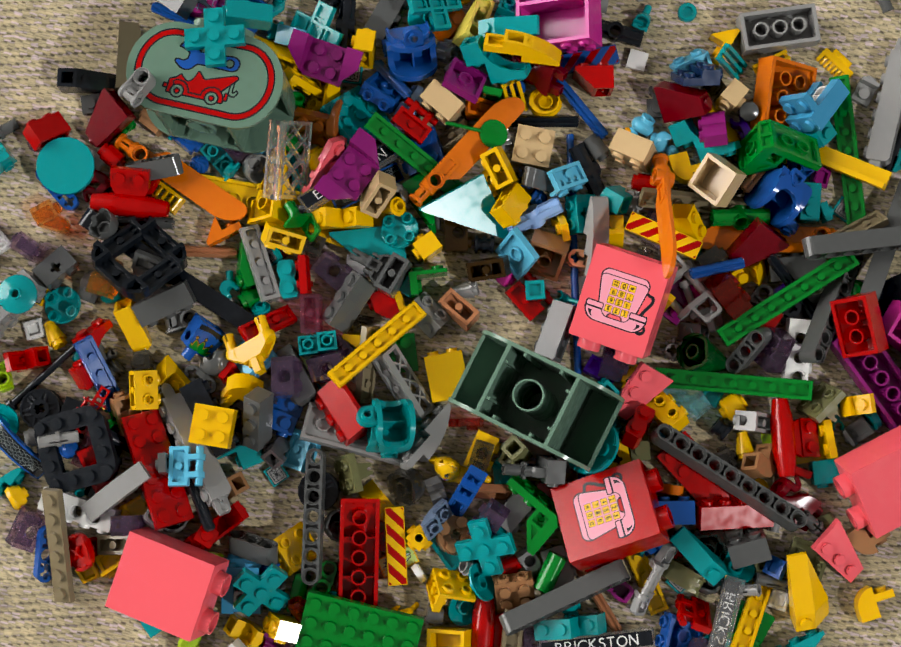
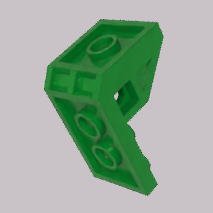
M771 119L759 121L740 141L741 148L737 149L739 170L747 176L777 168L785 158L815 171L822 167L816 138Z
M512 476L506 483L509 485V490L516 495L522 496L524 498L523 501L529 507H535V510L527 519V552L534 556L559 526L554 501L527 478L522 480L519 476Z

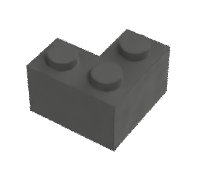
M747 528V530H743L745 537L735 536L726 541L733 569L772 560L763 528Z

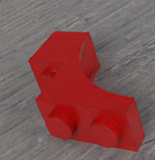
M97 318L91 322L90 327L78 331L76 337L71 341L74 344L88 335H92L99 348L102 338L113 327L110 319ZM78 359L68 369V372L79 389L89 390L94 384L81 359Z
M239 501L230 506L231 511L223 516L218 515L213 519L215 529L220 532L214 543L249 517L246 508ZM197 531L183 541L206 550V548L192 540Z

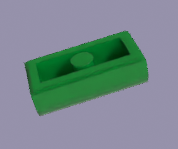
M549 550L534 583V587L544 593L552 591L567 558Z
M298 571L295 572L289 595L290 600L286 610L287 612L301 614L308 585L302 581L301 572Z

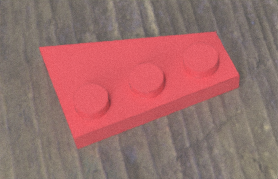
M343 135L327 140L318 158L319 165L315 170L311 171L309 175L311 180L308 186L304 185L301 190L304 194L314 189V186L323 174L326 175L345 151L347 139Z
M640 361L619 394L625 401L618 416L628 420L634 415L639 405H646L674 381Z
M836 518L811 545V548L851 583L864 568L840 520Z

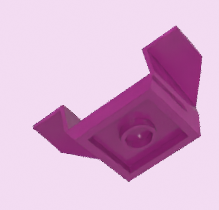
M293 29L288 45L298 69L304 76L339 87L343 80L358 71L364 53L350 47L346 49L314 38L309 33Z
M359 127L349 140V146L326 175L323 174L314 186V189L328 200L350 199L357 201L379 170L375 138Z

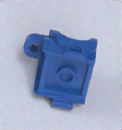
M427 20L423 24L394 29L385 28L386 39L381 40L383 56L386 57L388 71L392 77L400 81L415 82L425 80L434 75L438 68L435 35L430 31Z
M783 166V168L766 171L752 191L745 193L744 202L752 209L765 205V208L770 210V225L778 228L783 235L791 236L796 234L799 228L794 219L807 205L812 195V189L804 182L807 177L797 168H792L790 171L786 166Z

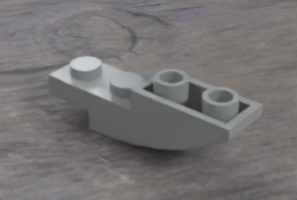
M449 403L436 406L432 411V417L430 419L426 418L420 426L422 428L418 431L421 437L414 443L415 448L412 451L406 452L401 458L403 461L399 466L404 471L411 469L418 460L421 462L429 460L437 450L448 426L451 411Z

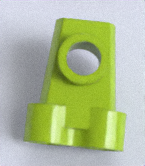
M2 361L0 362V392L5 393L15 389L12 373L6 372L5 363Z

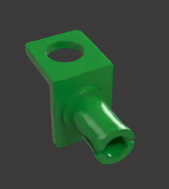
M288 201L283 207L289 218L283 227H302L308 240L313 242L321 232V228L313 214L300 213L295 201ZM310 224H313L314 226L313 234H311L309 231Z

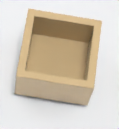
M434 79L420 95L422 99L421 104L428 112L431 111L433 113L434 111L437 119L445 126L446 121L456 123L464 114L465 105L448 89L441 86L442 84Z
M518 124L510 164L548 171L556 131Z
M619 127L608 147L613 159H615V163L621 166L625 164L631 166V169L638 173L643 171L648 174L653 164L652 157L658 154L653 141Z
M707 152L687 186L714 206L726 208L747 175L719 154Z

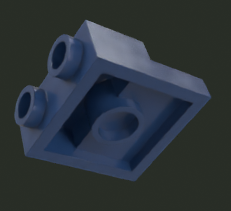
M697 60L696 63L689 64V69L679 68L677 71L671 72L670 79L682 86L720 85L723 70L722 68H716L714 64H708V61Z

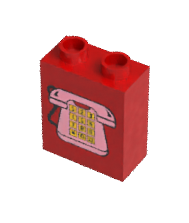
M636 459L551 488L570 564L578 570L584 571L670 543L667 530L674 528L675 523L668 505H659L656 493L663 491L664 486L656 467L649 470L640 459Z

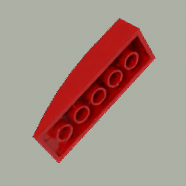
M681 431L682 434L692 439L686 431ZM676 442L677 447L682 449L681 445ZM660 450L654 456L680 486H684V490L695 502H701L702 499L720 501L721 498L731 499L732 501L738 500V498L664 450ZM693 453V457L698 460L697 455ZM709 464L710 468L715 471L713 465Z
M341 498L337 593L339 597L378 606L380 499Z

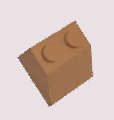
M535 229L530 244L539 254L540 258L528 272L557 282L568 254L571 240L564 242L561 236L541 229Z

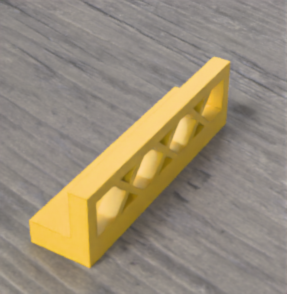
M827 146L819 148L823 167L885 191L892 172Z

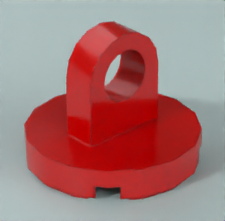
M81 532L70 534L68 536L71 567L74 566L78 572L86 571L93 566L95 556H98L97 537L88 538Z

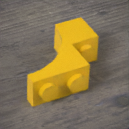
M360 206L343 209L322 207L304 212L313 214L321 230L374 227L373 217L361 212ZM313 224L309 225V231H314Z

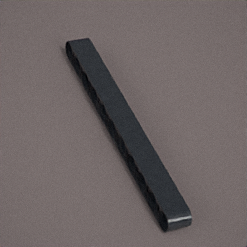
M88 208L78 224L89 231L88 227L92 221L91 216L97 213ZM140 241L124 252L131 259L134 258L137 249L163 258ZM185 270L168 282L174 285L186 279L197 302L237 328L255 318L254 315Z

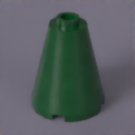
M697 332L690 333L682 339L684 341L681 346L678 345L677 362L685 370L721 372L725 369L727 357L703 334Z

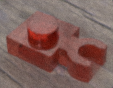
M449 419L448 427H467V431H477L478 427H484V419Z

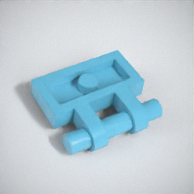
M169 446V487H189L190 479L193 478L195 479V486H203V479L205 478L203 461H206L204 446H196V453L191 454L190 446ZM190 461H195V471H190Z

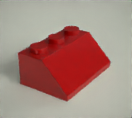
M876 291L830 301L843 359L877 354L889 349Z
M330 380L317 392L315 404L320 411L323 410L325 413V419L329 426H333L336 430L338 440L348 446L366 436L369 427H362L357 423L356 414L361 407L346 384L339 389Z

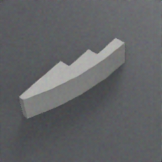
M590 196L583 231L587 235L584 254L588 256L584 273L586 276L596 244H609V200L607 196Z
M139 461L102 488L81 507L90 521L94 522L125 500L124 498L152 477L142 462Z

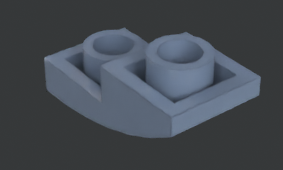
M443 498L428 511L421 523V528L428 541L443 530L442 524L453 515L447 500Z

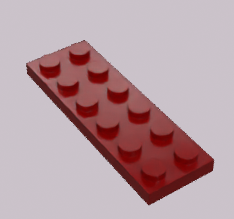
M153 409L120 418L133 463L136 464L141 461L152 477L143 483L141 488L155 530L194 519L185 488L169 487L168 476L158 473L155 467V460L158 459L157 453L166 452L169 454L170 446L159 410Z

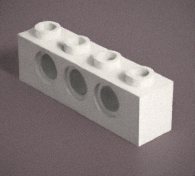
M786 318L781 378L792 379V375L798 371L800 373L799 380H808V374L812 372V363H803L801 361L796 363L794 360L795 354L800 351L802 343H797L796 336L802 333L805 338L811 322L809 319Z
M70 492L63 493L67 523L74 521L79 523V527L85 529L92 527L97 529V533L103 535L115 532L122 509L113 507L102 515L98 522H91L83 509L80 516L76 514V508L78 506L81 507L89 499L77 497ZM41 494L37 509L43 511L42 514L44 515L43 499Z

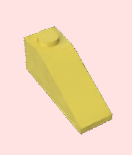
M474 0L457 28L452 42L459 47L464 38L477 36L478 21L490 18L495 2L493 0Z

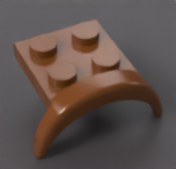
M341 99L337 100L330 114L297 107L294 110L300 139L304 142L324 147L329 138L339 136L338 122L343 101Z

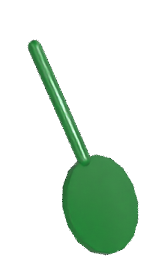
M488 120L481 128L449 121L445 122L449 126L480 132L481 141L490 148L502 146L507 139L506 127L498 120Z

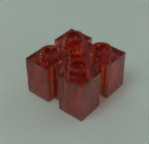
M730 271L712 275L703 282L733 320H736L753 307L749 302L752 298L739 286L740 282Z

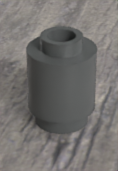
M595 133L582 142L594 161L602 162L609 156V148L600 136H596Z

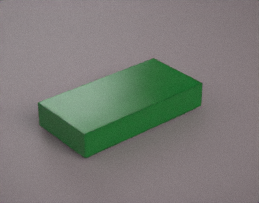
M484 86L482 98L499 102L503 89Z

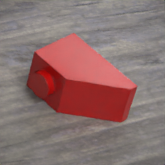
M380 291L374 292L367 301L371 311L374 310L377 315L391 320L400 312L395 298L392 299Z

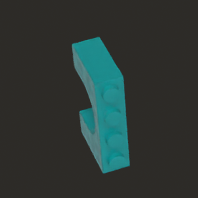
M225 0V6L222 5L225 10V25L244 24L245 28L270 31L273 22V5L248 0Z

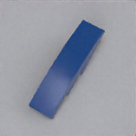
M472 464L448 502L452 514L461 517L464 515L488 476L486 472Z

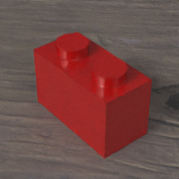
M57 111L52 114L47 113L37 120L31 119L26 123L22 134L36 152L54 139L67 137L72 129L60 112Z

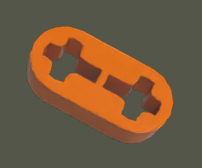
M663 483L664 490L658 492L683 496L684 486Z

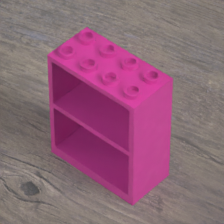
M516 0V16L539 15L540 35H536V37L553 44L562 52L574 54L578 50L594 51L596 48L602 47L601 0Z

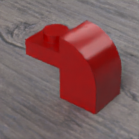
M48 346L3 353L6 372H24L51 364Z

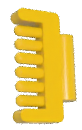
M825 48L816 58L817 62L820 61V65L828 59L823 68L830 71L831 75L839 69L833 77L849 75L850 78L853 75V71L849 69L853 63L837 49L831 52L828 48Z

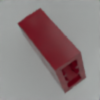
M662 81L653 87L664 123L703 116L712 110V100L705 90Z
M103 88L85 133L93 146L102 147L106 142L110 143L136 116L113 88Z
M757 216L726 251L729 255L728 260L741 257L745 261L744 268L772 254L787 249L790 245L786 238Z

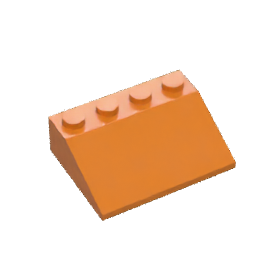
M775 55L759 58L753 103L758 106L759 113L756 119L750 121V129L752 130L759 121L769 119L790 127L785 121L789 114L783 110L778 101L785 95L807 92L810 86L816 82L817 68Z

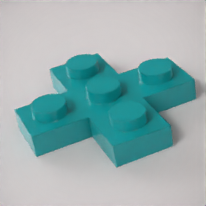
M321 0L318 1L312 16L297 10L290 27L307 30L306 33H309L314 38L338 46L344 36L343 33L330 27L337 8Z
M407 0L411 15H428L432 32L451 29L452 25L448 12L460 11L463 8L461 0Z
M223 7L204 8V27L184 29L186 51L205 49V66L207 68L226 67V48L246 46L244 24L225 26V10Z
M488 518L469 520L467 526L472 539L460 540L455 543L460 562L478 559L484 577L502 574L504 569L500 556L515 554L517 550L512 533L493 535Z
M274 563L260 576L244 567L231 580L234 587L244 592L233 603L234 608L248 617L261 604L277 613L290 600L289 595L278 588L288 578V573Z

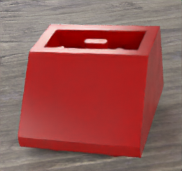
M605 62L592 66L589 63H580L578 66H575L572 79L591 97L611 96L614 89V65H609V63Z

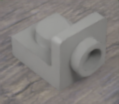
M863 76L852 93V101L867 108L881 84L871 76Z

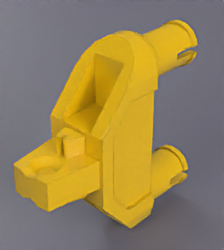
M259 315V320L257 317L254 318L259 333L245 343L237 346L233 333L222 337L227 350L226 359L237 364L249 366L251 369L253 368L255 374L259 376L267 372L264 361L269 357L276 341L275 332L270 329L265 315Z

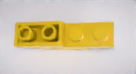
M510 29L505 30V35L486 33L483 51L518 55L522 56L521 62L560 67L562 51L553 44L528 33Z

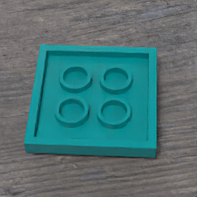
M359 85L323 105L319 110L322 113L330 114L336 101L339 99L343 101L339 115L338 130L339 134L347 139L348 144L359 127L375 138L363 128L374 112H377L391 123L390 119L377 105L364 100L358 94L361 89Z

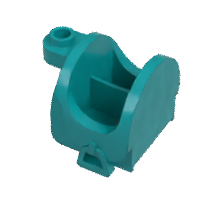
M371 398L372 405L362 406L356 414L357 423L362 427H369L367 431L368 445L366 452H381V458H398V453L409 451L414 443L416 415L413 402L410 399L382 401L378 398Z

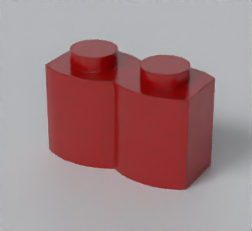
M645 404L637 407L622 434L621 443L632 450L639 446L644 434L648 431L653 421L655 410Z

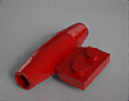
M112 165L110 168V186L114 192L93 193L90 198V208L97 211L105 208L118 216H136L137 218H149L151 216L157 218L169 216L170 202L146 195L150 189L151 169Z
M772 399L770 429L773 457L779 478L795 477L796 455L800 458L821 457L818 424L810 418H799L793 421L788 399Z
M476 596L472 613L471 647H500L503 627L498 617L505 612L495 615L494 597L492 600L485 602Z

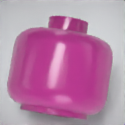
M511 273L507 277L496 278V281L503 287H508L509 284L513 285L516 279Z

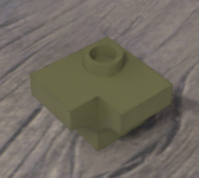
M513 434L499 446L502 455L498 461L501 465L503 463L519 464L521 461L527 462L533 456L528 448Z

